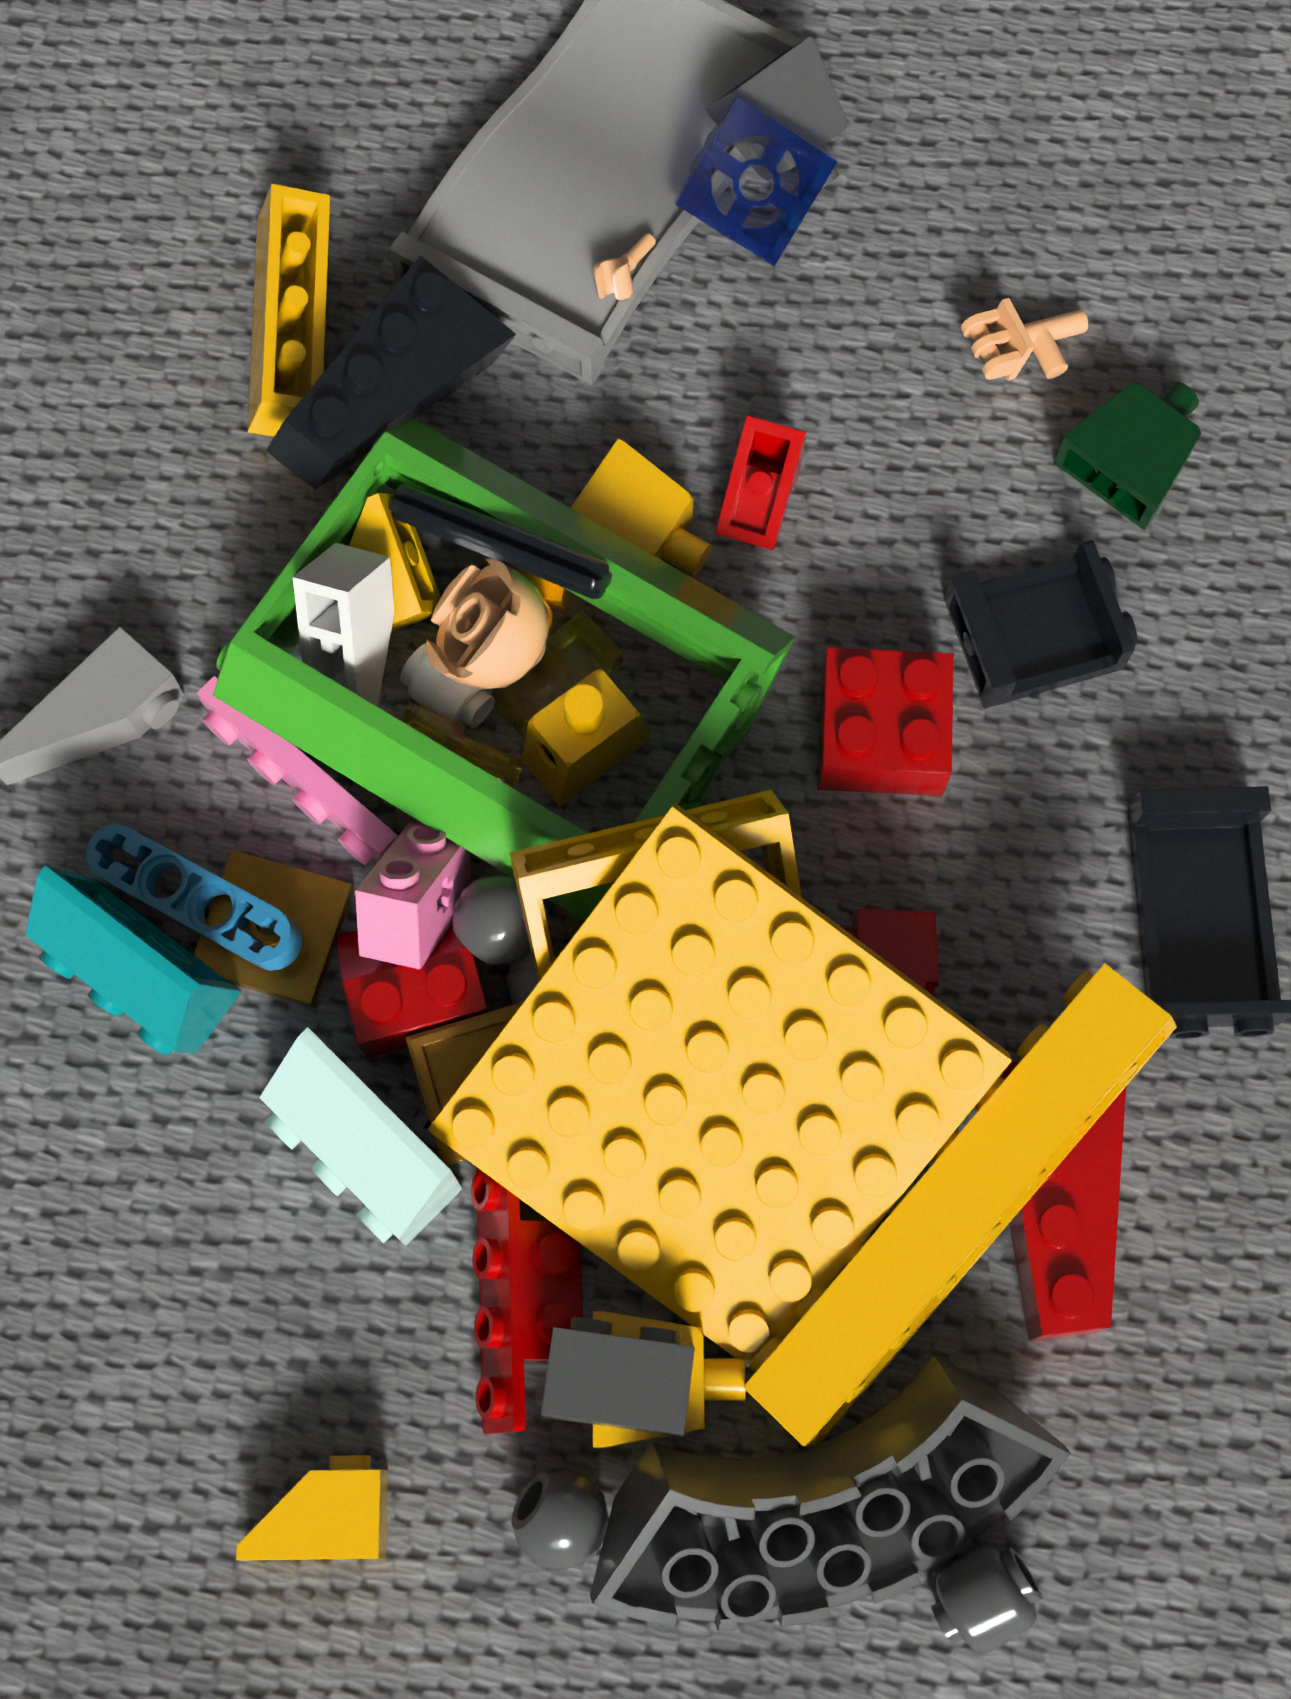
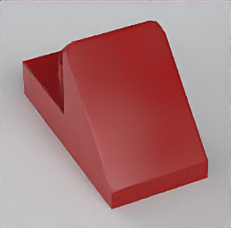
M751 414L746 415L715 534L774 550L792 488L799 477L807 430Z

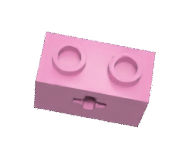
M409 822L355 890L359 956L421 969L452 926L454 907L465 887L471 883L470 852L446 838V833L440 831L438 833L423 823Z

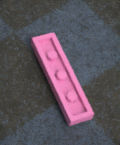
M213 676L196 693L208 713L202 719L204 724L226 745L230 746L237 739L248 748L252 754L247 758V761L269 783L275 785L282 778L298 793L292 800L312 821L320 825L327 818L343 832L338 841L360 863L366 865L372 858L378 862L397 839L398 835L296 746L214 697L213 692L218 678Z

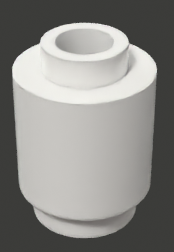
M426 643L421 645L410 656L400 675V681L408 687V695L455 731L462 730L467 725L471 728L480 725L489 715L495 703V698L491 696L493 688L474 689L452 680L433 668L426 652Z

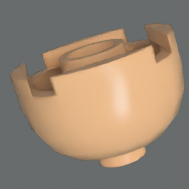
M492 558L486 559L490 565L482 570L474 565L468 566L448 585L437 603L431 618V622L440 626L436 644L429 640L426 642V652L433 668L452 680L474 689L505 688L521 679L541 661L548 638L549 612L537 586L524 575Z

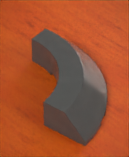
M933 1355L919 1375L879 1412L856 1427L830 1440L805 1449L760 1458L724 1459L694 1455L674 1450L652 1441L614 1497L590 1598L592 1604L634 1619L676 1627L677 1619L715 1622L718 1631H737V1622L749 1623L778 1619L781 1627H788L831 1618L829 1608L848 1604L871 1595L874 1604L894 1597L922 1583L917 1575L918 1573L934 1566L938 1562H943L953 1557L956 1553L961 1557L976 1547L972 1541L1005 1513L1012 1521L1047 1485L1071 1453L1063 1443L988 1382Z

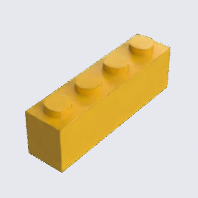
M271 183L259 214L256 238L247 433L274 437L287 416L324 373L330 195Z

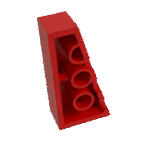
M1021 1060L1011 1061L1000 1077L1005 1080ZM1126 1087L1009 1223L1029 1341L1092 1334L1111 1328Z

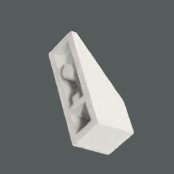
M335 543L293 576L302 662L378 707L395 613L390 557Z

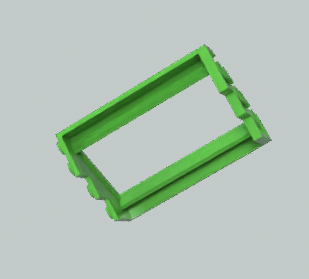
M413 419L389 430H384L378 436L369 454L339 495L328 504L317 525L286 567L281 569L276 575L270 589L237 634L226 643L217 659L216 666L220 670V674L213 692L214 697L436 832L446 833V838L505 874L514 876L509 852L588 833L292 656L299 638L293 576L333 544L339 543L349 546L367 497L377 493L395 494L399 485L410 484L606 562L609 566V571L612 573L611 584L606 588L603 597L591 599L569 589L566 590L726 682L635 822L665 815L674 802L684 810L702 805L723 760L743 742L795 636L418 420ZM614 882L547 899L585 921Z

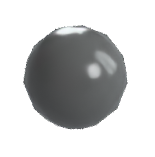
M502 873L480 876L466 886L453 910V930L457 938L473 955L490 965L517 962L531 952L515 877Z
M559 1468L541 1472L528 1482L515 1504L511 1523L517 1544L535 1564L561 1571L584 1565L595 1556L604 1541L609 1516L604 1494L587 1475L566 1468Z

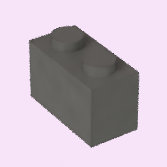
M571 1317L570 1329L553 1327L541 1409L543 1417L684 1437L695 1347L681 1345L682 1332L654 1327H641L639 1339L611 1335L613 1323L580 1317Z

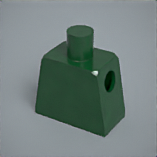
M1177 381L1171 382L1159 396H1156L1140 383H1131L1065 435L1054 464L1141 529L1145 530L1156 515L1202 434L1199 426L1188 419L1190 414L1199 405L1198 397L1190 387Z

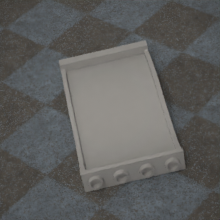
M584 0L564 32L535 70L481 127L455 160L429 198L409 233L406 234L402 231L391 245L389 251L395 279L400 281L419 256H423L516 333L511 340L512 343L592 386L603 371L605 359L656 277L747 161L709 116L705 108L802 40L798 39L789 30L776 28L749 14L741 6L727 3L723 0ZM644 234H651L655 239V245L636 264V267L630 271L633 295L623 300H617L615 293H611L599 299L594 265L602 260L620 258Z

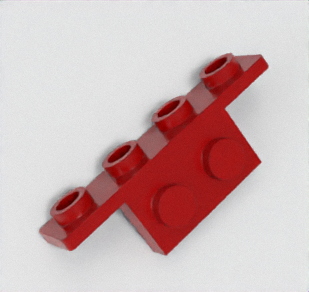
M476 1167V1173L471 1185V1199L473 1206L477 1210L478 1240L475 1243L472 1256L473 1269L479 1278V1309L474 1320V1335L481 1354V1379L476 1388V1408L482 1418L484 1434L520 1432L526 1428L524 1361H548L553 1327L570 1329L571 1317L583 1318L580 1243L551 1221L520 1220V1199Z

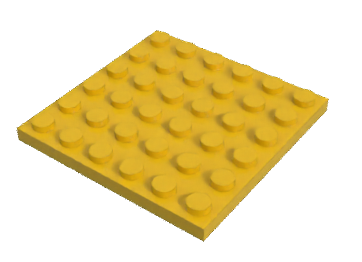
M674 802L454 1092L427 1131L691 1326L703 1328V1334L733 1357L745 1358V1365L754 1371L750 1364L756 1354L767 1342L776 1336L783 1341L799 1321L794 1313L801 1301L815 1287L823 1291L847 1263L848 1252L861 1246L1007 1068L1012 1059L1009 1052Z

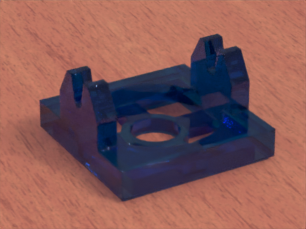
M735 96L720 124L711 130L705 139L703 149L695 156L689 170L690 175L676 197L674 204L775 267L837 164V161ZM747 136H765L770 138L760 158H750L740 162L723 151L729 144ZM786 150L792 154L799 171V184L793 189L791 194L780 187V177L776 170ZM752 165H762L770 171L773 178V186L765 198L752 201L742 195L739 188V180L746 168ZM713 167L732 178V189L736 198L725 216L719 211L712 195L711 174ZM771 203L781 210L776 222L766 227L746 228L742 226L752 208L763 207Z

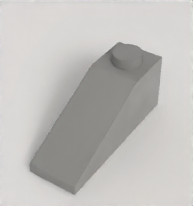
M119 627L0 740V779L6 785L138 739L150 728L158 729L167 724L176 714L179 708L178 700L184 696V693L173 674Z

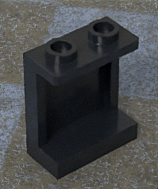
M1093 540L1080 543L1075 555L1070 558L988 581L980 582L975 570L951 577L944 601L984 709L1123 670L1137 645L1136 627L1131 615L1127 611L1121 612L1114 594L1116 580L1112 565L1108 558H1100Z

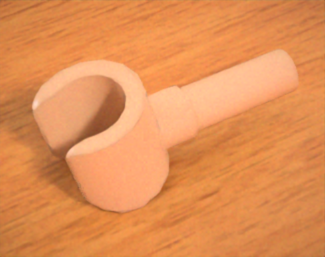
M644 234L620 258L602 260L594 265L599 299L611 293H615L617 300H623L633 295L630 271L636 267V264L655 245V239L651 234Z

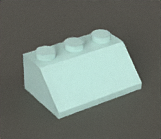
M308 1027L297 1037L259 1097L273 1111L264 1122L291 1150L302 1141L319 1158L310 1169L336 1196L348 1187L364 1203L365 1206L356 1216L383 1243L394 1234L406 1246L462 1190L461 1185L453 1172Z

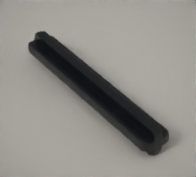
M399 485L395 495L390 497L389 509L393 511V516L396 520L588 598L599 599L603 597L606 588L611 584L612 573L609 571V566L606 562L413 485Z

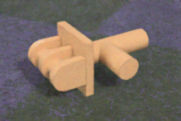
M1010 298L1001 300L997 309L977 313L966 319L960 329L964 337H972L974 344L971 350L975 358H983L985 365L982 367V372L986 379L991 380L1005 376L1007 381L1016 378L1032 351L1046 378L1052 379L1060 376L1068 369V365L1055 340L1085 333L1088 329V319L1085 312L1079 309L1023 324Z

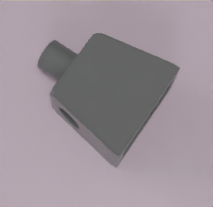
M812 36L777 56L705 108L709 116L761 178L768 181L794 167L808 192L813 194L839 176L823 145L846 129L847 119Z

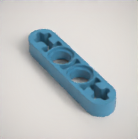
M120 824L107 825L98 830L90 839L86 848V862L89 869L97 877L252 964L269 971L281 970L290 965L299 955L302 947L300 927L291 917L276 907L127 826ZM116 847L142 861L137 872L110 859L111 851ZM168 868H179L182 874V882L179 889L168 898H157L155 893L157 877ZM218 895H229L232 901L230 916L224 923L218 926H207L204 919V911L207 904ZM249 921L280 936L279 943L275 948L267 945L264 946L262 942L244 932L248 927Z

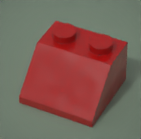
M453 924L421 969L359 956L358 930L336 936L342 983L357 1044L367 1059L408 1048L406 1037L489 1012L475 956L457 938L453 930Z

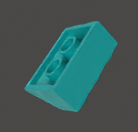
M44 865L37 875L25 936L43 949L39 959L63 977L71 979L75 974L92 988L87 994L89 999L106 1012L116 1017H120L122 1013L129 1016L141 1026L137 1032L138 1037L154 1050L166 1056H169L172 1051L195 1054L212 1034L242 993V990L223 978L196 957L188 948L98 879Z

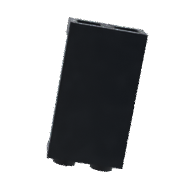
M1269 787L1140 790L1127 809L1145 995L1172 1016L1177 1026L1169 1036L1173 1039L1204 1037L1209 1035V1027H1233L1234 1036L1260 1037L1273 1034L1275 1032L1274 1026L1279 1025L1291 1016V1000H1281L1261 821L1271 812Z

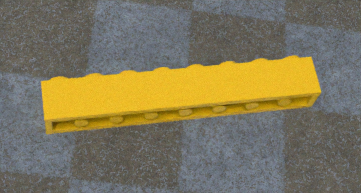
M1106 963L1102 965L1095 975L1090 971H1085L1073 982L1062 999V1003L1067 1008L1050 1027L1042 1023L1026 1037L1017 1052V1055L1022 1060L1005 1080L1000 1076L975 1105L974 1109L978 1112L961 1132L956 1129L930 1160L933 1165L916 1185L913 1182L889 1210L887 1219L872 1236L869 1235L859 1248L851 1249L848 1252L847 1263L843 1266L844 1269L829 1287L825 1288L824 1291L815 1287L801 1301L794 1313L800 1321L783 1341L778 1336L772 1338L753 1358L750 1367L755 1373L743 1388L803 1447L814 1446L825 1440L1177 1028L1169 1013Z

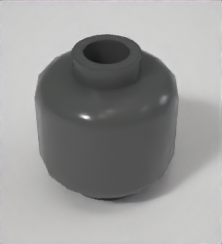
M984 1543L943 1567L937 1573L936 1589L940 1601L933 1604L931 1608L937 1623L951 1643L956 1644L964 1639L975 1651L986 1654L995 1651L1030 1629L1036 1623L1035 1603L1042 1599V1594L1028 1567L1013 1548H1008L1003 1552L994 1544Z

